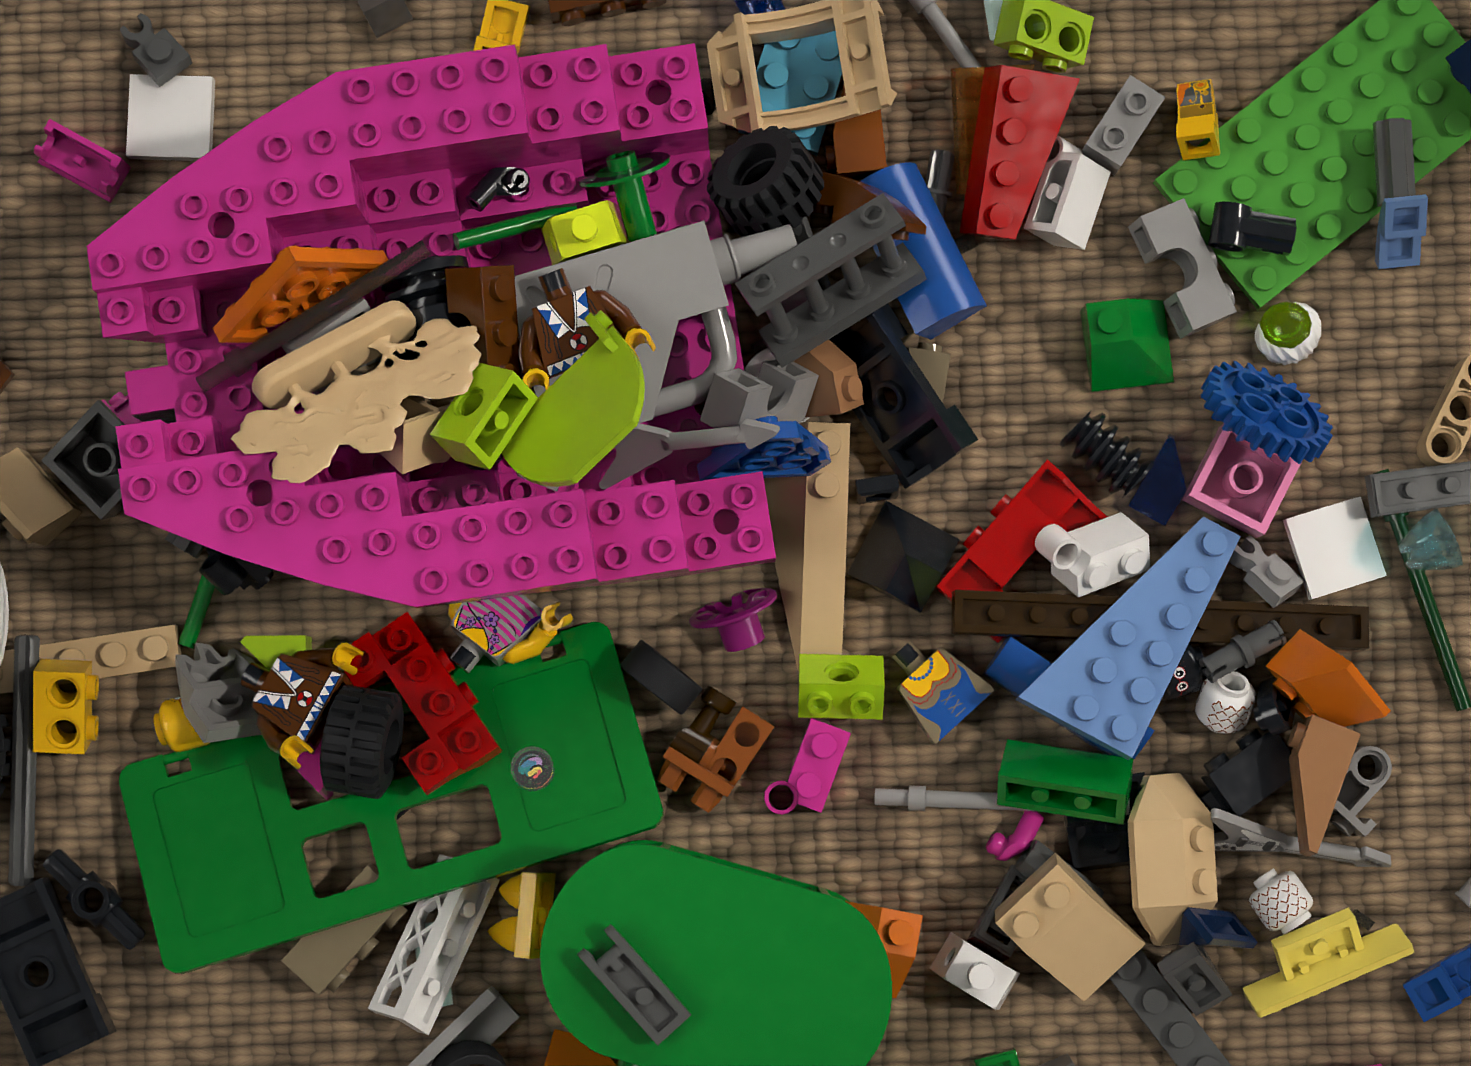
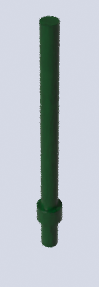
M1388 468V469H1385V470H1382V471H1379V472H1376V473H1373V474L1385 473V472H1390V471H1389V468ZM1409 513L1383 516L1385 522H1390L1456 711L1470 708V697L1406 519V515H1409Z

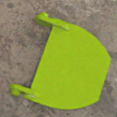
M602 310L596 315L590 312L584 318L599 339L538 397L501 453L518 474L532 483L550 487L577 484L638 425L645 393L643 370L637 355L613 325L608 329L613 321Z

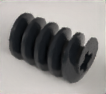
M1090 411L1061 440L1060 446L1063 448L1075 443L1076 447L1072 457L1077 459L1087 454L1089 457L1084 469L1088 471L1099 466L1101 469L1096 481L1100 483L1111 478L1112 483L1108 492L1113 494L1123 489L1125 491L1124 497L1153 468L1154 462L1148 460L1139 465L1138 460L1142 450L1137 448L1127 453L1126 448L1130 438L1125 436L1115 441L1114 437L1118 427L1112 425L1102 429L1101 427L1106 415L1100 413L1091 418L1089 416Z

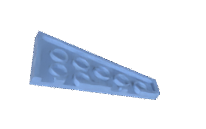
M1203 516L1015 700L1127 760L1132 759L1241 536Z

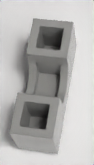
M1184 198L1142 215L1128 226L1145 264L1161 258L1170 259L1176 262L1184 273L1183 289L1175 292L1163 301L1180 339L1222 322L1237 312L1234 306L1235 297L1233 291L1228 284L1223 283L1217 270L1216 255L1212 248L1205 244L1199 231V219L1192 208H1188Z
M777 360L763 362L758 378L740 368L715 373L700 421L713 428L740 426L746 418L755 420L766 416H776L778 421H804L819 375L795 362H791L782 368Z

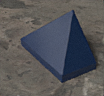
M1188 907L1182 914L1179 945H1189L1194 942L1196 946L1253 949L1258 944L1257 940L1234 912Z

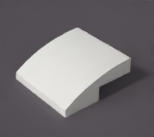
M1361 496L1283 520L1301 578L1305 581L1303 584L1309 600L1387 576Z

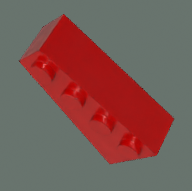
M1006 65L984 68L960 233L993 239H1016L1080 78Z

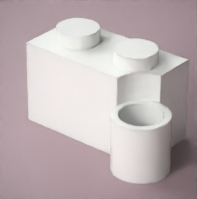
M1057 135L1042 172L1024 229L1053 246L1085 250L1111 172L1083 155L1079 148Z
M1122 512L1066 532L1056 524L1047 525L1038 533L1035 539L1036 550L1051 562V574L1077 597L1150 569L1149 534Z

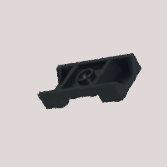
M887 303L829 340L856 363L858 376L863 386L862 396L864 405L852 410L893 472L897 474L903 487L907 489L927 477L979 439L956 405L946 409L901 341L908 333ZM885 387H889L895 392L897 396L896 407L887 402L884 395Z
M49 877L35 880L24 888L0 898V1000L29 1066H43L117 1031L101 994H96L64 922L63 916L66 914ZM34 961L44 963L49 970L48 980L41 986L33 984L28 978V968Z

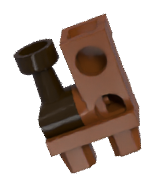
M708 685L701 695V700L706 705L690 726L682 729L675 736L663 755L666 761L661 768L657 781L676 792L688 773L702 781L691 802L709 813L723 796H729L775 726L742 706L722 740L717 739L710 733L720 713L729 715L737 702Z

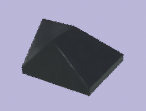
M885 501L847 575L921 613L944 573L960 539Z

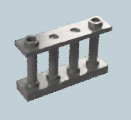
M884 193L735 283L756 316L766 311L771 323L758 331L762 340L782 368L927 280L924 270L905 244L902 242L895 246L891 234L905 227L906 224ZM876 244L881 256L859 269L854 257ZM840 267L844 278L822 291L818 279ZM803 289L807 301L785 313L781 302Z

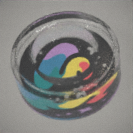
M535 746L525 747L513 757L511 774L521 788L528 791H538L548 786L553 779L555 772L554 763L544 749Z

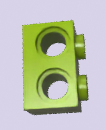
M1003 0L993 45L1008 50V56L1023 61L1033 59L1042 62V68L1047 71L1065 73L1067 68L1084 65L1094 17L1050 0Z

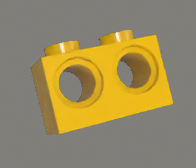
M41 659L33 670V752L85 754L91 741L97 740L99 718L98 715H92V700H97L99 676L92 675V661ZM61 679L71 681L76 686L77 692L72 694L63 692L59 688L57 681ZM57 721H70L76 727L77 732L72 734L63 732L59 728Z

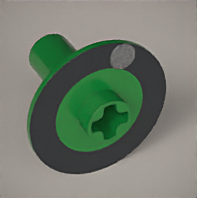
M634 150L615 153L606 158L607 163L586 171L584 176L578 178L579 185L582 187L613 185L629 242L657 234L642 176L666 166L670 162L668 153L651 152L637 156Z

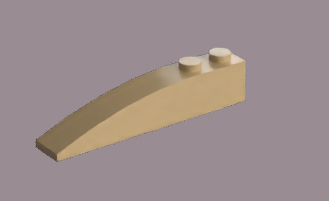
M799 423L828 446L831 463L811 476L764 478L776 553V562L774 563L798 672L799 654L842 655L850 423Z

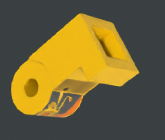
M1212 80L1177 84L1178 123L1176 124V138L1182 160L1219 156L1218 114L1216 113ZM1210 138V141L1204 146H1193L1189 143L1190 140Z

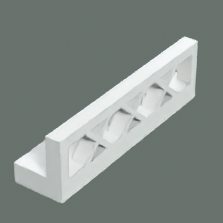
M439 854L436 863L453 857ZM497 878L489 879L418 901L368 1009L376 1014L399 1020L419 1033L429 1035L500 880ZM437 908L438 915L435 922L425 928L424 922L428 914ZM420 947V954L416 962L407 967L406 961L410 952ZM401 986L402 993L395 1008L387 1006L386 1004L392 991Z

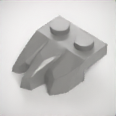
M197 642L194 651L195 660L187 655L176 654L175 664L183 711L203 743L261 735L256 725L258 714L251 707L257 693L241 685V678L245 669L250 663H255L252 658L234 648L228 651L227 657L222 658L210 644Z

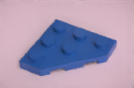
M766 416L755 420L778 425L780 430L775 437L752 449H748L745 443L716 447L711 450L710 456L697 464L700 481L763 471L764 478L811 476L830 464L831 458L828 446L797 421H778L776 416Z

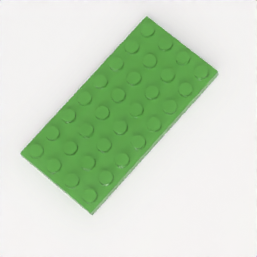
M1379 0L1219 128V156L1182 160L1181 158L1156 178L1153 184L1170 204L1183 198L1185 199L1188 208H1192L1199 219V231L1206 245L1209 242L1216 202H1236L1252 207V211L1296 218L1295 241L1291 254L1288 256L1251 249L1236 252L1211 247L1216 255L1217 262L1254 307L1259 310L1381 211V207H1377L1373 123L1375 121L1389 118L1411 120L1415 184L1471 139V94L1465 85L1459 83L1451 73L1450 64L1445 59V57L1466 42L1431 0ZM1206 138L1198 146L1206 145L1210 138Z

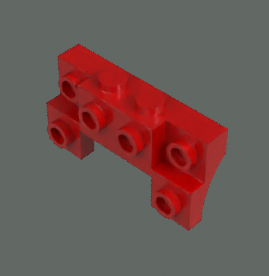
M1047 459L1013 499L1005 494L989 512L995 519L985 530L978 525L967 537L962 545L968 550L935 588L951 602L954 590L1004 592L1002 588L1036 550L1035 539L1044 527L1056 524L1066 532H1069L1108 516L1097 508L1063 472ZM1004 636L989 637L998 644Z
M408 612L372 635L370 632H367L351 643L352 646L364 652L363 656L357 655L351 661L350 665L358 669L355 675L344 671L353 686L367 688L378 680L389 676L429 736L427 741L402 757L427 795L459 775L482 766L502 752V749L473 708L479 701L465 681L459 685L450 674L456 667L442 647L437 651L434 650Z

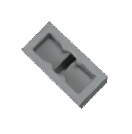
M1130 75L1081 151L1082 154L1109 170L1110 174L1115 176L1162 104L1165 96Z

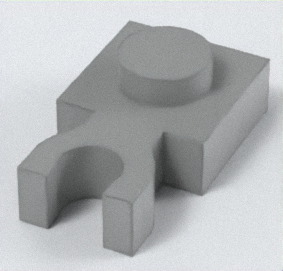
M1251 535L1245 538L1240 547L1236 545L1229 560L1232 565L1247 572L1243 580L1273 608L1298 592L1305 582L1276 553L1268 557L1262 551L1258 541Z

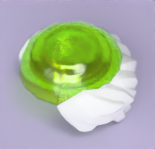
M1285 301L1274 304L1263 314L1255 330L1256 345L1270 362L1281 363L1284 366L1291 363L1297 364L1302 359H1307L1309 354H1313V349L1317 347L1321 337V320L1318 313L1307 304Z

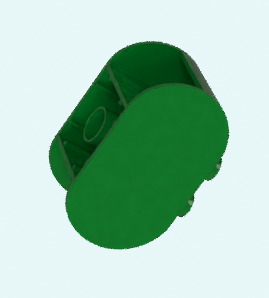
M636 840L616 845L589 860L579 868L556 897L546 919L541 939L540 967L542 980L554 1012L567 1030L582 1044L601 1055L618 1059L616 1066H866L883 1039L892 1003L891 968L884 945L869 920L855 907L845 902H850L848 899L826 888L654 840ZM610 924L618 930L691 1013V1016L658 1046L577 955L578 952L585 948L593 955L595 960H598L615 944L604 931Z

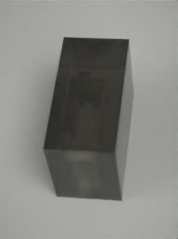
M1353 910L1352 913L1356 918L1357 924L1369 931L1375 922L1359 910Z

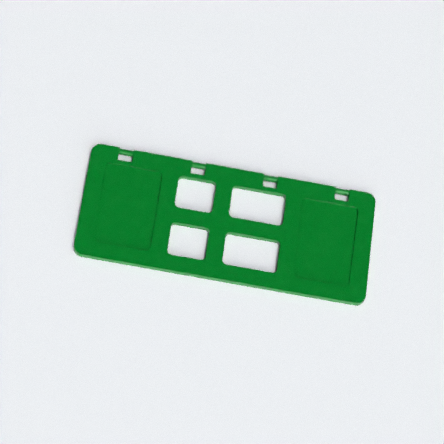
M590 622L560 631L546 648L563 643L567 655L543 662L540 654L516 664L505 662L499 667L483 655L469 674L454 664L456 668L450 674L458 685L465 681L479 701L473 708L502 749V752L482 766L450 780L429 795L422 790L415 777L410 775L392 781L380 799L349 794L300 810L293 809L281 764L282 756L269 749L262 735L210 742L202 747L183 752L174 751L165 755L160 754L127 765L120 773L119 785L161 959L165 968L175 974L189 973L656 828L663 819L664 810L613 638L608 627L600 622ZM393 683L375 688V690L397 693L401 698L404 716L413 714ZM529 752L544 754L552 764L553 770L550 780L546 785L538 789L523 787L517 781L515 775V765L518 759ZM189 758L191 771L169 777L168 764ZM478 787H487L501 832L500 842L496 845L418 869L410 868L397 823V815L406 809ZM358 824L366 825L379 872L378 879L373 883L324 898H317L303 849L305 842L309 839Z

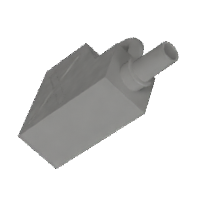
M701 221L515 276L519 341L523 322L532 315L531 309L548 302L538 277L563 268L572 292L588 286L593 291H607L630 309L642 329L650 334L656 349L654 352L649 344L646 343L639 344L635 348V352L640 359L645 382L643 408L638 423L701 404L707 399L714 374L734 369L737 362L736 340L726 309L729 303L724 286L741 280V275L756 271L797 246L790 224L733 240H730L727 234L710 240L705 221ZM701 314L711 346L709 366L703 374L694 379L661 388L678 321ZM558 375V376H556V377L550 378V379H549V381H550V386H551L561 375ZM533 386L537 397L546 391L544 386Z

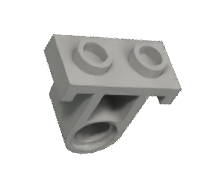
M1356 747L1332 814L1334 816L1330 821L1348 837L1352 833L1356 836L1366 837L1377 825L1370 818H1361L1359 820L1356 815L1380 790L1391 775V760L1386 752L1378 747ZM1365 755L1371 757L1375 763V772L1369 779L1361 777L1357 769L1360 758Z

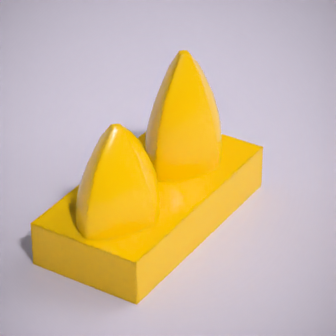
M522 872L507 880L499 888L500 894L507 903L518 909V916H512L495 923L487 932L500 946L514 952V957L525 959L540 958L543 929L553 905L556 873Z

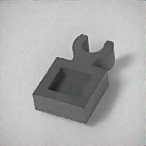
M140 13L137 17L143 28L141 32L131 33L125 26H122L120 31L125 43L132 48H136L132 51L134 60L161 87L190 66L192 60L188 52L165 28L154 34L150 19Z

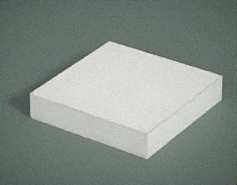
M130 74L126 156L129 159L196 161L211 151L213 145L215 79L211 76L176 75L159 87L149 75Z

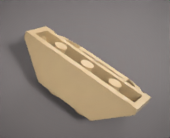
M1180 773L1145 775L1141 782L1142 789L1135 799L1128 819L1132 908L1142 926L1150 934L1153 946L1177 944L1180 940L1183 912L1188 907L1212 910L1218 902L1214 826L1211 821V812Z

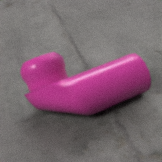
M1024 811L1015 831L1006 838L1000 832L991 835L986 844L987 852L995 855L996 860L1007 861L1027 850L1031 846L1044 817L1036 811Z

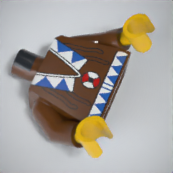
M563 268L538 277L548 302L531 309L532 315L523 322L518 346V356L524 376L522 380L530 389L533 386L541 385L547 390L550 387V378L563 374L599 339L584 319L590 312L596 315L602 310L613 321L608 329L613 325L634 352L635 348L642 343L649 344L651 350L655 351L656 347L650 334L642 329L630 309L607 291H593L588 286L572 292Z
M345 642L339 644L336 648L297 651L292 656L280 654L270 671L253 662L245 669L241 678V685L257 693L251 705L258 714L256 725L269 749L282 756L295 769L301 768L297 758L302 752L307 751L310 754H314L323 737L331 704L344 685H352L346 674L340 670L355 675L358 669L350 664L355 656H363V651Z

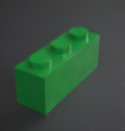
M1007 739L998 773L997 805L1124 825L1132 786L1134 759L1127 760L1119 756Z

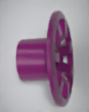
M771 588L748 589L743 591L749 595L746 603H743L742 592L735 593L731 598L732 606L726 607L721 602L713 601L693 613L689 623L691 627L699 629L717 627L727 652H736L750 648L765 638L757 613L770 606L776 600L777 593Z

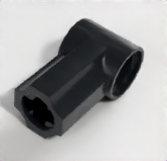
M1216 202L1208 245L1225 251L1239 252L1251 249L1288 256L1291 254L1295 241L1296 218L1252 211V207L1241 203Z

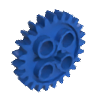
M1233 361L1231 366L1226 362H1222L1220 367L1214 366L1201 387L1203 392L1200 397L1206 400L1204 408L1214 412L1211 416L1213 420L1224 422L1222 430L1234 432L1237 435L1235 440L1238 442L1244 440L1250 442V448L1253 451L1257 450L1258 447L1264 449L1265 454L1269 458L1275 453L1283 462H1287L1289 457L1298 464H1301L1303 459L1312 462L1315 457L1319 458L1333 436L1330 433L1333 426L1326 422L1329 416L1318 412L1321 405L1309 402V393L1298 391L1296 383L1286 384L1283 382V377L1280 374H1277L1275 377L1271 376L1265 367L1261 371H1257L1251 363H1247L1244 368L1237 361Z

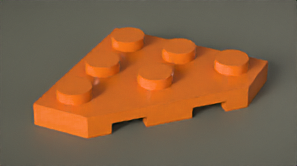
M288 246L276 255V260L262 275L256 277L251 282L250 288L245 294L226 309L225 315L212 329L220 343H253L269 335L266 327L278 325L290 318L293 324L325 310L323 301L335 299L345 292L351 298L366 291L391 263L384 250Z

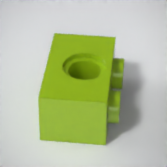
M479 363L472 371L473 380L468 392L455 396L430 435L455 461L490 470L538 397L513 370Z
M799 654L798 718L883 720L885 689L883 656Z

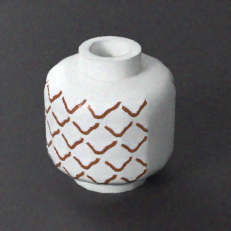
M1235 671L1218 679L1215 683H1211L1206 679L1196 701L1195 712L1197 717L1207 728L1216 733L1229 734L1241 731L1248 723L1256 700L1255 690L1244 675Z
M1273 868L1253 882L1257 890L1251 894L1249 903L1269 931L1281 930L1283 934H1286L1312 916L1308 910L1313 905V899L1294 872L1285 871L1278 875Z

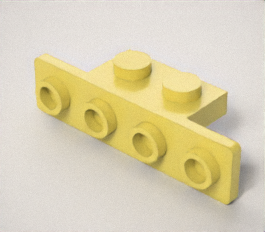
M1348 907L1272 939L1271 943L1280 972L1245 986L1243 991L1256 1015L1262 1018L1414 953L1413 945L1398 924L1389 925L1361 937L1356 918Z

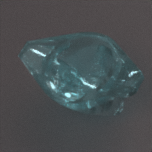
M1438 509L1432 510L1420 519L1397 547L1400 553L1410 554V558L1405 561L1408 569L1446 570L1463 566L1460 547L1450 524Z

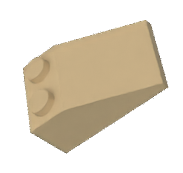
M1056 852L994 910L995 923L1029 957L1083 1001L1087 1000L1145 945V941Z

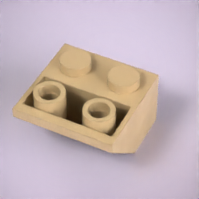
M17 447L0 457V513L6 517L2 522L3 526L18 541L24 539L28 544L35 542L47 546L83 511L27 451Z

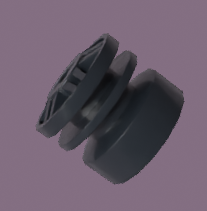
M465 256L424 257L409 261L379 276L381 291L393 292L384 298V303L400 301L410 309L416 318L414 334L407 342L414 341L417 331L425 322L432 319H448L451 324L458 328L472 326L465 315L461 313H448L445 269L469 267ZM423 340L415 343V345L427 344V342Z

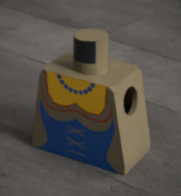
M909 641L892 657L908 675L896 687V690L933 745L937 744L995 690L989 683L941 647L927 659Z

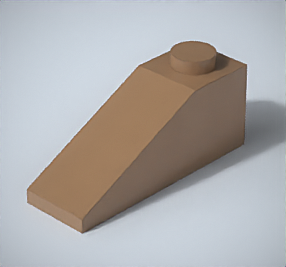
M1313 714L1303 719L1302 723L1296 722L1288 739V746L1293 747L1289 757L1299 851L1300 854L1307 857L1315 855L1319 851L1361 735L1358 732Z

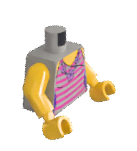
M524 595L449 604L448 615L452 621L451 628L456 635L463 639V642L450 656V660L468 674L483 655L499 667L505 662L510 664L519 663L540 655L557 634V629L569 625L573 617L570 613L559 621L555 617V610L560 606V602L548 605L542 610Z

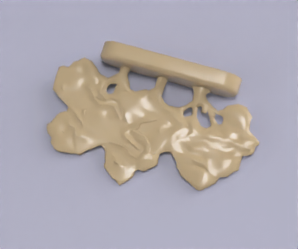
M400 301L383 303L259 370L253 379L252 391L263 406L278 410H256L246 414L243 422L240 424V431L235 433L231 439L244 454L276 452L277 456L272 461L273 473L271 477L276 480H288L290 483L306 482L323 469L329 467L331 459L340 445H350L360 453L392 451L397 437L394 430L402 425L407 415V411L400 405L403 399L408 396L442 399L463 395L468 392L473 380L472 371L479 365V359L482 355L474 346L480 337L477 333V327L473 325L458 328L451 324L448 319H432L425 322L417 331L414 341L407 342L414 334L416 328L415 316ZM422 340L428 344L426 347H417L415 343ZM405 349L420 353V356L414 360H403L393 353L398 351L399 354H403ZM382 356L381 362L374 370L360 376L350 374V372ZM388 358L394 361L390 368L385 367V361ZM330 384L323 393L313 394L316 390ZM299 403L304 408L301 414H297L294 411V407Z

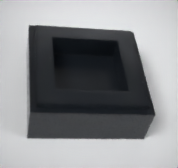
M897 474L855 480L857 503L865 504L897 499L899 495Z

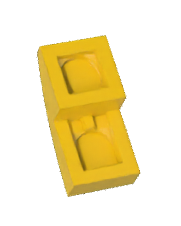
M487 0L480 34L476 37L473 51L515 44L517 53H519L530 6L509 0Z

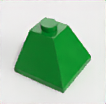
M1127 298L1086 303L1080 314L1091 393L1174 383L1164 300Z

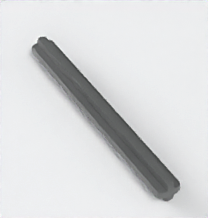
M28 634L18 635L14 639L8 882L14 886H27L34 880L37 752H33V670L39 663L40 639L36 635Z

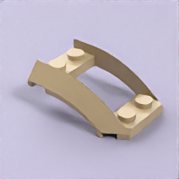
M822 0L773 12L747 15L740 12L733 15L734 21L723 33L718 31L707 43L718 122L749 133L759 128L765 130L769 126H777L779 129L785 127L792 131L843 121L890 107L897 95L890 85L879 19L880 16H884V13L877 0ZM836 31L846 96L803 107L763 112L752 44L800 39Z

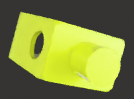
M609 200L551 217L541 228L552 265L630 243L627 239L619 206Z

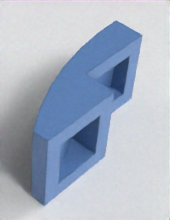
M1426 194L1384 198L1376 236L1375 263L1378 269L1420 265L1421 236H1426L1428 197Z

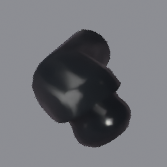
M492 168L465 198L472 208L482 212L494 197L522 194L528 188L530 178L528 173L522 168Z

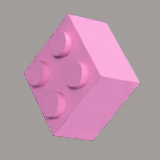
M1223 423L1219 426L1182 500L1248 535L1258 538L1267 532L1301 464L1296 463L1291 457H1289L1287 462H1283L1275 453L1269 458L1265 454L1264 449L1259 447L1255 451L1251 450L1250 442L1246 440L1238 442L1235 440L1237 435L1234 432L1223 431Z

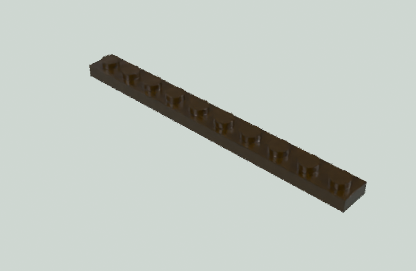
M954 590L952 592L951 634L1078 639L1121 596L1083 595L1077 597L1072 594ZM1210 600L1189 642L1190 644L1228 645L1232 637L1236 635L1243 637L1273 619L1284 632L1279 636L1284 635L1287 642L1301 629L1331 649L1366 650L1369 649V607L1281 603L1273 608L1267 602Z

